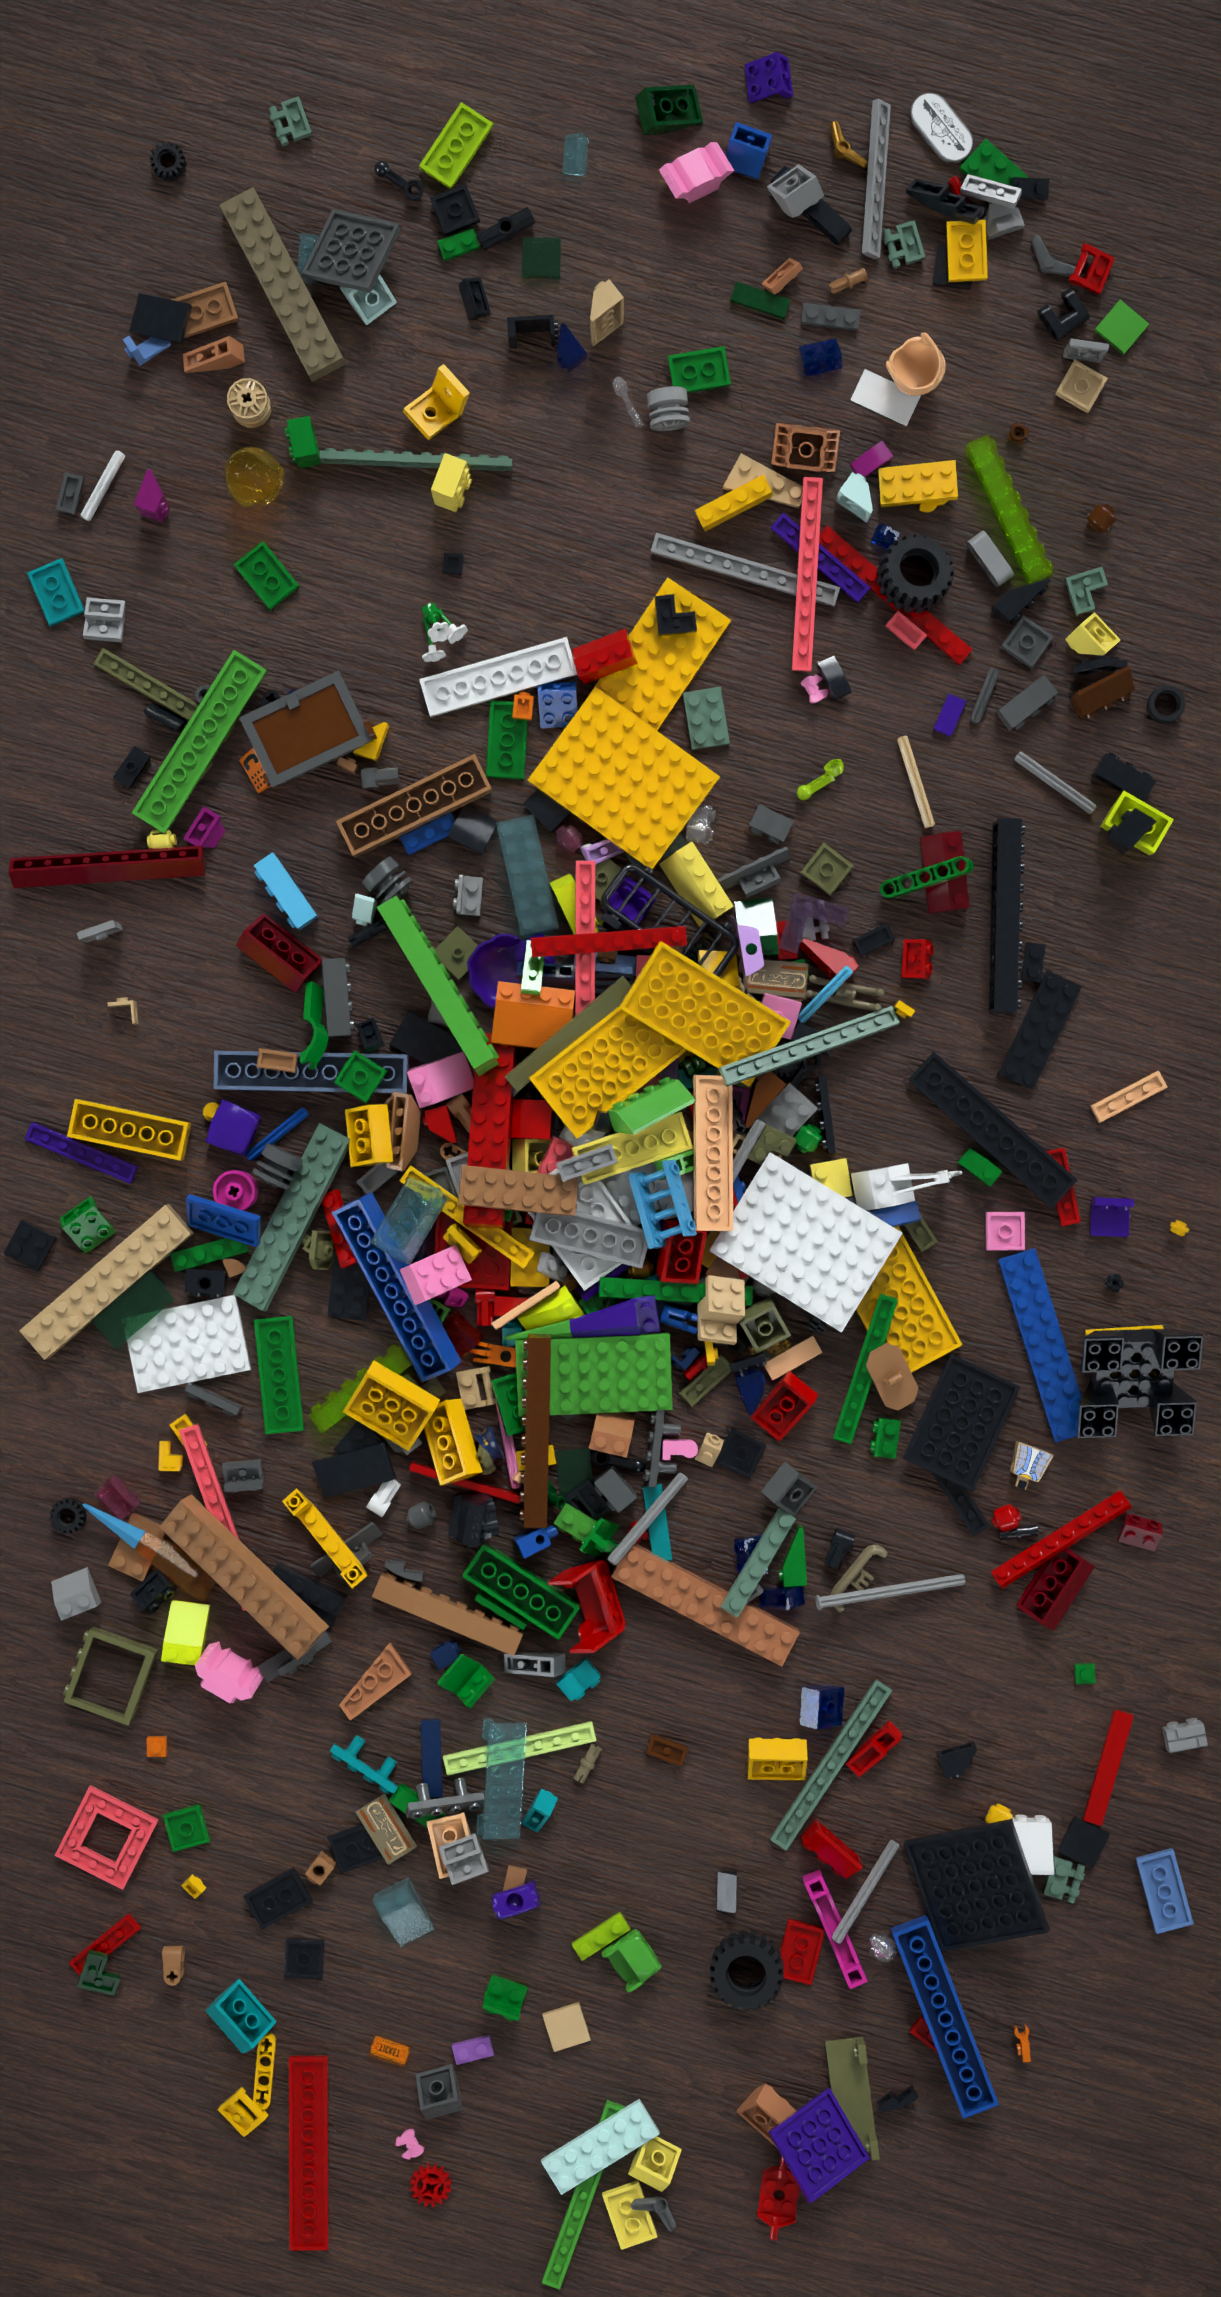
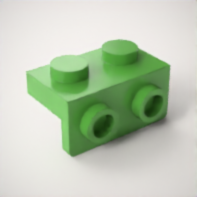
M568 1503L565 1504L554 1520V1524L559 1531L563 1533L567 1531L579 1543H582L590 1535L594 1524L597 1522Z

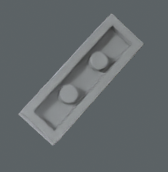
M967 174L960 189V194L1015 209L1022 195V189Z
M608 1144L557 1162L556 1166L560 1178L564 1182L618 1163L612 1144Z

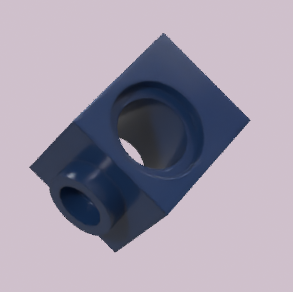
M450 1638L432 1649L430 1655L439 1670L453 1663L461 1655L459 1653L461 1648L456 1641L453 1642Z

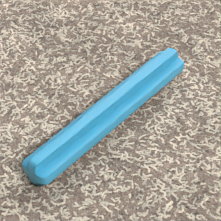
M845 966L799 1013L797 1019L801 1023H805L853 973L852 969Z

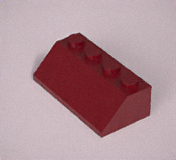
M961 831L920 837L923 868L955 857H964ZM964 860L959 864L961 871L965 869ZM946 866L943 867L941 870V875L943 877H945L948 874V869ZM928 872L924 874L925 883L930 879ZM966 875L926 888L929 914L967 910L970 908Z
M265 913L243 931L236 944L240 950L295 993L307 983L321 965V957Z
M1069 1548L1065 1549L1041 1565L1016 1606L1043 1626L1054 1631L1095 1566Z

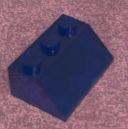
M755 1366L745 1372L734 1374L749 1416L754 1414L765 1390L763 1385L767 1384L762 1371L757 1370Z

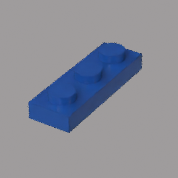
M452 812L400 837L408 855L446 838L455 823Z

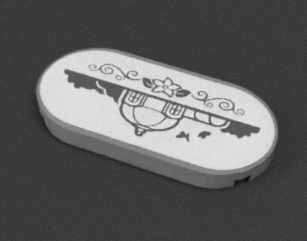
M925 93L917 97L911 107V122L941 160L948 163H959L965 160L973 147V137L969 129L942 96L935 93Z

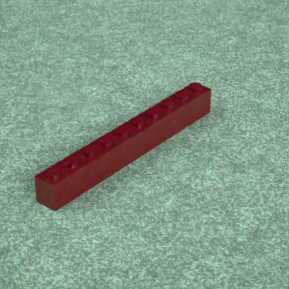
M202 846L10 858L8 872L13 888L205 876L206 859Z

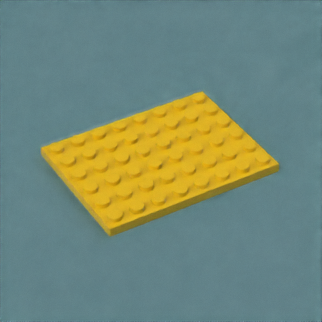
M595 687L528 778V782L641 864L653 870L720 779V776Z

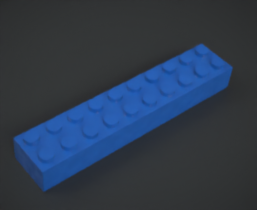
M370 1192L333 1211L332 1214L420 1380L422 1382L451 1371L462 1361L430 1301L426 1300L417 1305L414 1304L400 1273V1269L409 1266L410 1263L373 1193Z
M923 1915L890 1928L963 2119L998 2106V2100L927 1916Z

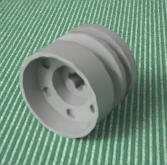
M672 386L658 388L647 393L648 408L654 410L649 414V419H651L650 428L652 430L672 431L690 425L689 410L684 408L688 404L687 389Z

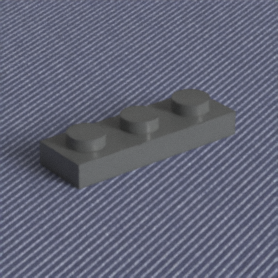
M803 303L801 324L858 331L861 310Z
M189 1382L184 1390L188 1392V1396L197 1400L201 1398L206 1401L205 1404L208 1406L222 1408V1412L227 1415H237L241 1411V1405L192 1382Z

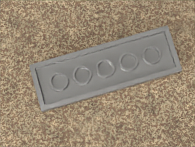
M578 1211L575 1212L574 1217L536 1213L529 1238L532 1241L641 1269L648 1248L643 1228Z

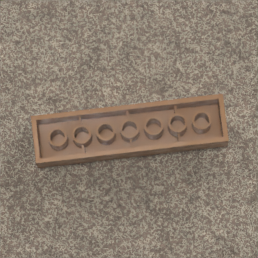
M473 754L337 820L336 823L352 856L357 858L493 791L476 755Z

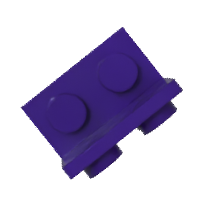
M775 52L744 65L749 102L754 103L775 94H780L786 99L793 97L789 59L781 53Z
M626 875L609 898V904L618 910L637 882ZM640 885L621 913L634 921L652 894ZM657 897L653 899L651 904L648 906V908L636 924H639V922L649 912V910L657 900ZM621 923V925H622L624 928H626L627 930H631V929L628 928L626 925H624L623 923Z
M1091 1197L1090 1235L1128 1237L1130 1207H1134V1199Z

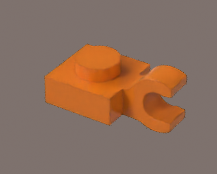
M1015 2025L1013 2031L1016 2037L1019 2038V2044H1016L1017 2056L1021 2057L1023 2063L1031 2062L1028 2041L1029 2029L1027 2025H1024V2031L1019 2033L1017 2025Z

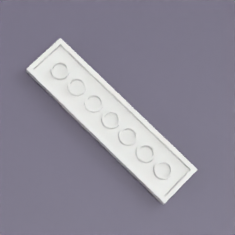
M565 637L419 680L429 715L434 717L535 688L539 685L577 676L578 674L568 639Z

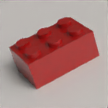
M664 1220L663 1231L680 1225L679 1220ZM696 1231L697 1235L686 1237L679 1233L664 1239L666 1246L659 1250L656 1275L661 1282L698 1284L707 1231Z

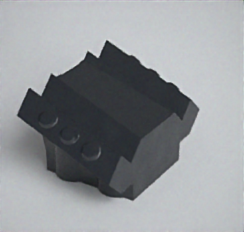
M458 1492L454 1498L448 1537L453 1536V1540L461 1541L462 1545L468 1544V1547H478L484 1540L499 1535V1525L496 1519L493 1498L481 1492Z

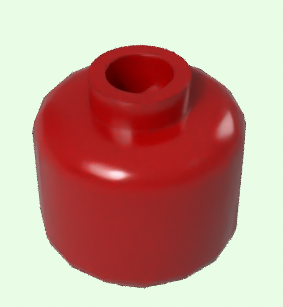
M1011 1504L995 1509L994 1517L991 1518L994 1527H999L1002 1532L1017 1528L1022 1520L1016 1506L1013 1507Z

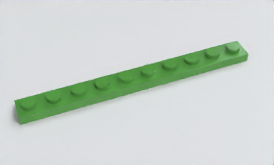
M607 2100L599 2123L622 2110L625 2106ZM603 2170L575 2187L543 2275L542 2284L560 2290Z

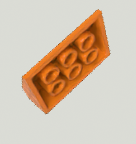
M498 981L491 1038L492 1044L537 1049L572 1019L575 990L541 986L540 995L521 993L522 984Z

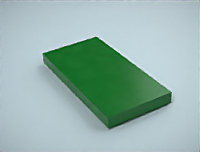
M494 700L490 702L486 778L524 780L528 720L512 718L514 702Z

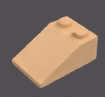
M464 1812L427 1821L439 1879L449 1877L439 1847L471 1835Z

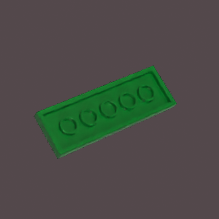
M293 1315L254 1319L265 1434L303 1431L305 1429Z

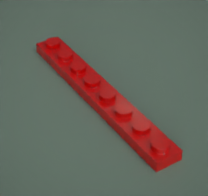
M686 926L530 938L532 957L656 948L660 941L670 947L687 946Z
M1120 1490L992 1570L991 1573L1001 1589L1126 1512L1132 1506Z

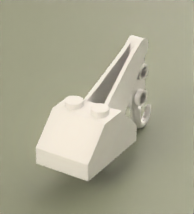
M906 1163L851 1173L856 1204L864 1210H873L915 1201L914 1190L950 1182L949 1178L961 1175L962 1171L948 1172V1170H943L936 1173L910 1174L909 1164ZM934 1178V1182L914 1187L912 1185V1179Z

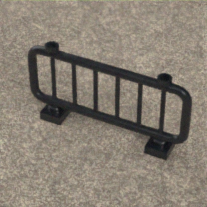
M628 864L621 868L601 897V905L606 912L599 924L610 932L617 931L621 923L631 930L643 929L636 923L659 891L671 898L672 901L652 929L659 926L675 902L688 910L677 927L682 926L691 913L703 921V924L681 954L685 956L706 925L719 932V935L698 964L700 966L722 936L731 941V948L713 972V974L720 977L739 948L738 938L731 932L732 926L724 921L722 924H719L652 876L654 871L650 867L644 866L642 869L637 865ZM634 872L641 878L618 910H616L609 904L608 900L626 874ZM643 880H645L657 889L634 921L623 915L621 911Z

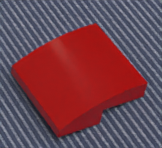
M513 1099L511 1138L550 1140L552 1108L546 1100Z

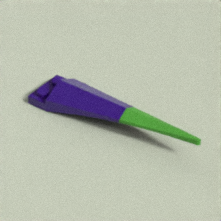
M655 1295L636 1297L570 1320L506 1335L504 1340L528 1339V1334H551L552 1339L631 1336L660 1332L661 1327Z

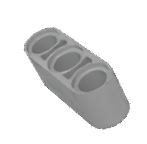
M985 531L979 532L966 542L969 550L996 587L1001 586L1014 577L1011 567Z

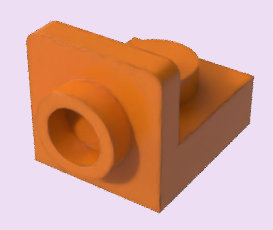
M519 692V695L514 694L513 719L532 721L534 696H530V693Z

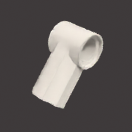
M396 1480L383 1482L377 1493H374L366 1508L383 1517L391 1504L390 1501L401 1484Z

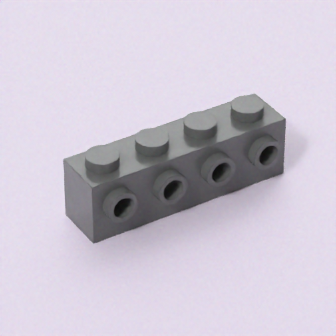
M345 958L322 959L320 963L325 1028L328 1037L350 1036L351 1031H354V1022L350 1020L349 1013L353 1010L352 1001L348 1000V993H351V983L347 982V974L350 973L349 962L346 963Z

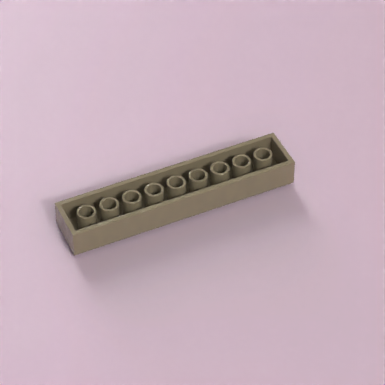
M254 187L220 204L232 232L311 382L344 366L345 362Z

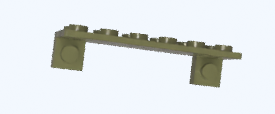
M862 2036L826 2041L831 2091L866 2152L871 2154L872 2160H880L874 2126L864 2038Z

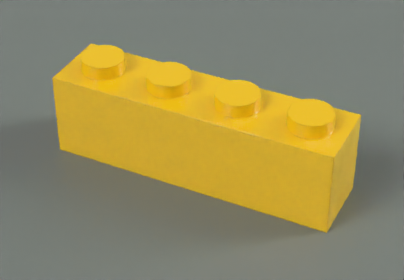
M763 474L696 509L695 512L706 532L773 497L774 494Z

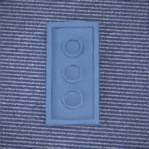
M1169 1848L1136 1857V1864L1156 1934L1194 1924L1174 1850Z

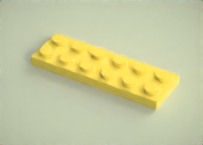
M677 1112L634 1135L617 1132L571 1148L573 1155L577 1156L608 1144L613 1146L618 1163L581 1175L582 1183L586 1185L693 1149L682 1112Z

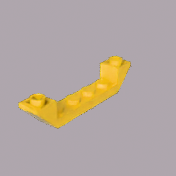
M297 1488L282 1501L293 1516L301 1520L342 1571V1577L352 1589L368 1576L361 1562L316 1506Z

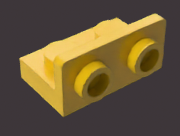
M457 1224L451 1225L447 1229L448 1232L443 1236L450 1246L457 1245L461 1257L468 1264L483 1251Z

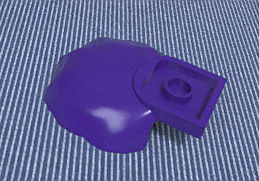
M543 932L522 941L517 936L511 934H498L475 948L467 961L469 982L472 990L482 999L487 1007L495 1009L498 981L522 984V980L516 978L518 962L525 961L527 940L531 941L530 938L544 937ZM553 956L544 957V963L557 964Z

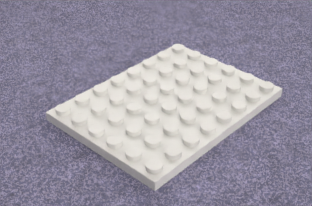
M770 1152L733 1211V1231H721L709 1251L842 1332L898 1242L902 1232Z

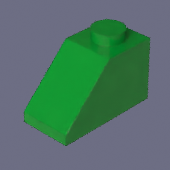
M968 1148L957 1162L988 1187H991L1002 1173L999 1168L971 1148Z

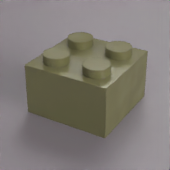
M771 1296L746 1308L745 1317L739 1321L756 1353L791 1336Z

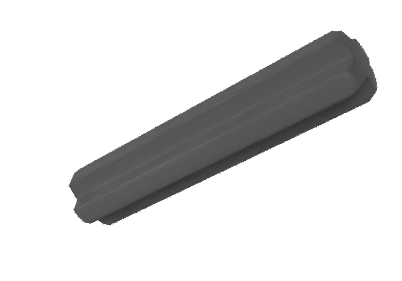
M995 669L988 671L972 712L970 721L974 724L980 723L998 678L999 671Z

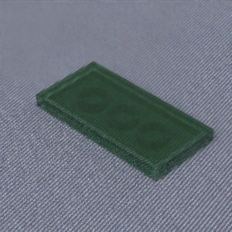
M149 1270L91 1321L111 1345L118 1349L171 1304L175 1298L153 1272Z

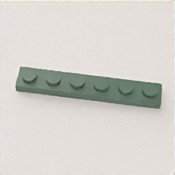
M777 1509L720 1606L736 1618L740 1615L796 1518L783 1509Z

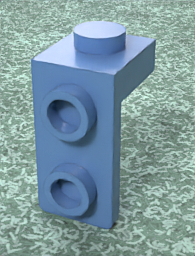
M130 336L123 339L127 346L124 350L130 359L135 358L139 366L171 346L170 341L150 337L138 346L135 345Z

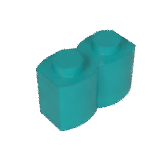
M584 1657L557 1680L556 1685L571 1702L574 1699L578 1701L585 1695L584 1691L587 1688L591 1687L592 1689L600 1682L601 1674L588 1658Z

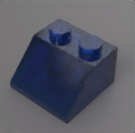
M829 1685L802 1686L800 1725L816 1730L841 1726L844 1687Z

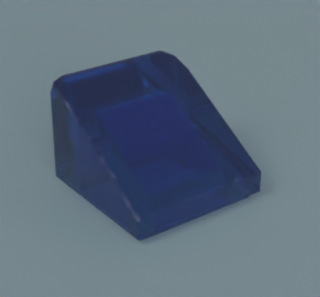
M879 524L871 542L888 549L898 539L900 533L886 524Z

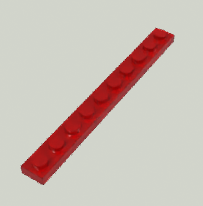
M827 525L819 534V543L897 612L898 609L895 608V604L892 602L889 604L886 601V595H882L880 592L881 586L877 585V578L879 577L876 574L877 567ZM900 608L899 611L926 633L927 638L958 665L973 650L930 612L923 610L921 613H914V610H912L911 613L904 612L903 608Z

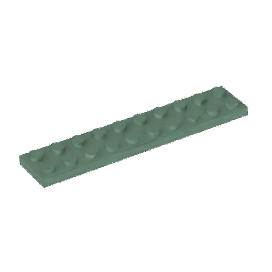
M321 1123L318 1124L301 1158L303 1162L298 1172L295 1171L292 1176L294 1180L289 1182V1189L284 1191L260 1239L259 1246L256 1247L246 1267V1271L243 1272L233 1292L235 1296L262 1311H267L349 1149L350 1139Z

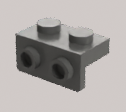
M261 1459L225 1462L222 1464L225 1481L224 1492L256 1491L263 1488L264 1474Z

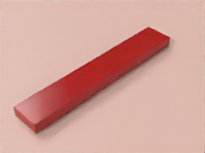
M412 1461L410 1471L438 1479L434 1467ZM467 1478L451 1483L520 1504L519 1493Z
M1117 1709L1113 1711L1083 1814V1821L1100 1826L1103 1824L1133 1721V1714Z

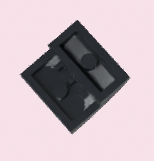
M539 789L523 803L551 833L572 814Z
M464 805L447 838L482 855L499 821Z

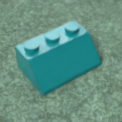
M237 1979L222 1992L205 2010L242 2054L252 2050L277 2022L240 1979Z

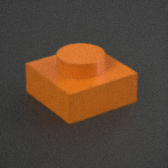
M148 1736L147 1757H166L167 1736Z

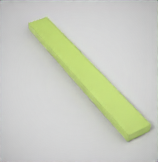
M590 1721L444 1755L443 1761L447 1776L595 1742L596 1736L593 1723Z

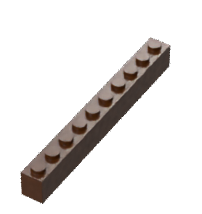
M528 1334V1339H524L523 1351H527V1358H523V1370H527V1377H523V1389H526V1396L522 1397V1408H526V1415H522V1427H526V1434H522L521 1446H525V1453H521V1465H525V1472H521V1484H524V1491L520 1492V1503H524V1510H520V1521H524V1528H547L551 1334Z

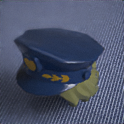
M489 1426L483 1430L481 1435H473L475 1437L476 1456H478L482 1468V1473L480 1474L482 1475L495 1472L496 1466L494 1461L505 1458L493 1429Z

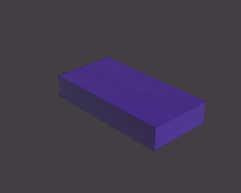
M948 694L933 730L951 737L966 701Z

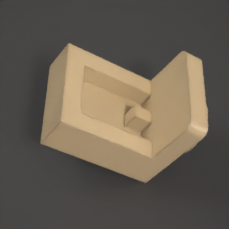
M706 1433L695 1460L712 1467L722 1449L724 1440L716 1435Z

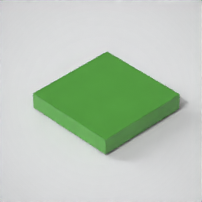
M1119 300L1094 331L1124 355L1148 327L1149 323L1123 301Z

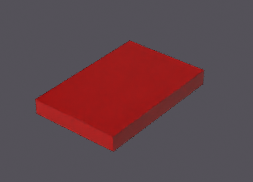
M792 1919L787 1920L780 1948L781 1959H783L784 1963L783 1979L812 1985L825 1934L824 1927Z

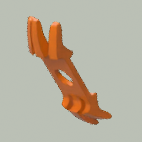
M476 1341V1345L487 1347L489 1350L470 1349L471 1353L488 1356V1359L473 1358L474 1362L516 1368V1348ZM503 1351L511 1353L510 1361H502L501 1353Z

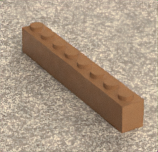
M382 1572L372 1595L373 1598L509 1655H515L523 1636L521 1628L512 1625V1623L509 1626L496 1616L490 1618L482 1610H471L467 1608L468 1605L459 1601L454 1603L446 1595H435L427 1587L414 1586L415 1583L410 1580H399L397 1575L391 1572H386V1574Z

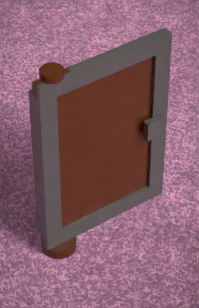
M340 671L334 672L239 717L266 773L263 775L264 781L267 786L271 785L272 788L281 786L378 739L370 721L363 722Z

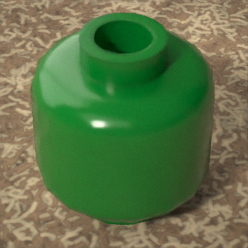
M812 1124L801 1126L794 1137L797 1140L796 1148L802 1153L807 1151L814 1152L822 1141L821 1130Z

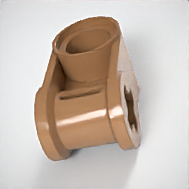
M184 1946L163 1947V1978L168 1985H176L184 1975Z

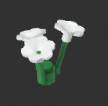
M428 603L422 608L424 615L422 619L425 623L429 641V652L422 655V659H424V662H436L446 657V654L443 650H436L433 642H443L448 639L449 643L453 644L455 641L462 639L468 629L464 624L460 627L451 624L441 609H437L434 603ZM440 617H441V618L443 619V621H444V622L441 623V624L438 623Z

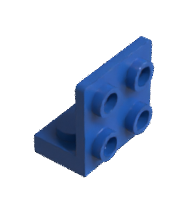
M576 682L548 683L538 686L540 728L566 727L578 711Z

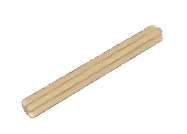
M899 737L897 742L924 827H933L935 822L908 737Z

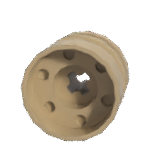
M251 378L240 379L229 388L227 404L235 420L240 425L256 428L263 425L269 419L271 402L264 387L258 381ZM251 398V400H252L251 402L247 401V402L245 403V401H244L245 399L249 400V399Z

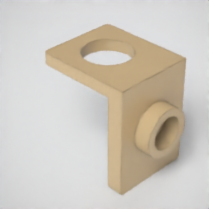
M124 997L116 998L117 1002H107L108 1007L131 1006L132 1024H139L137 1001H128V998Z

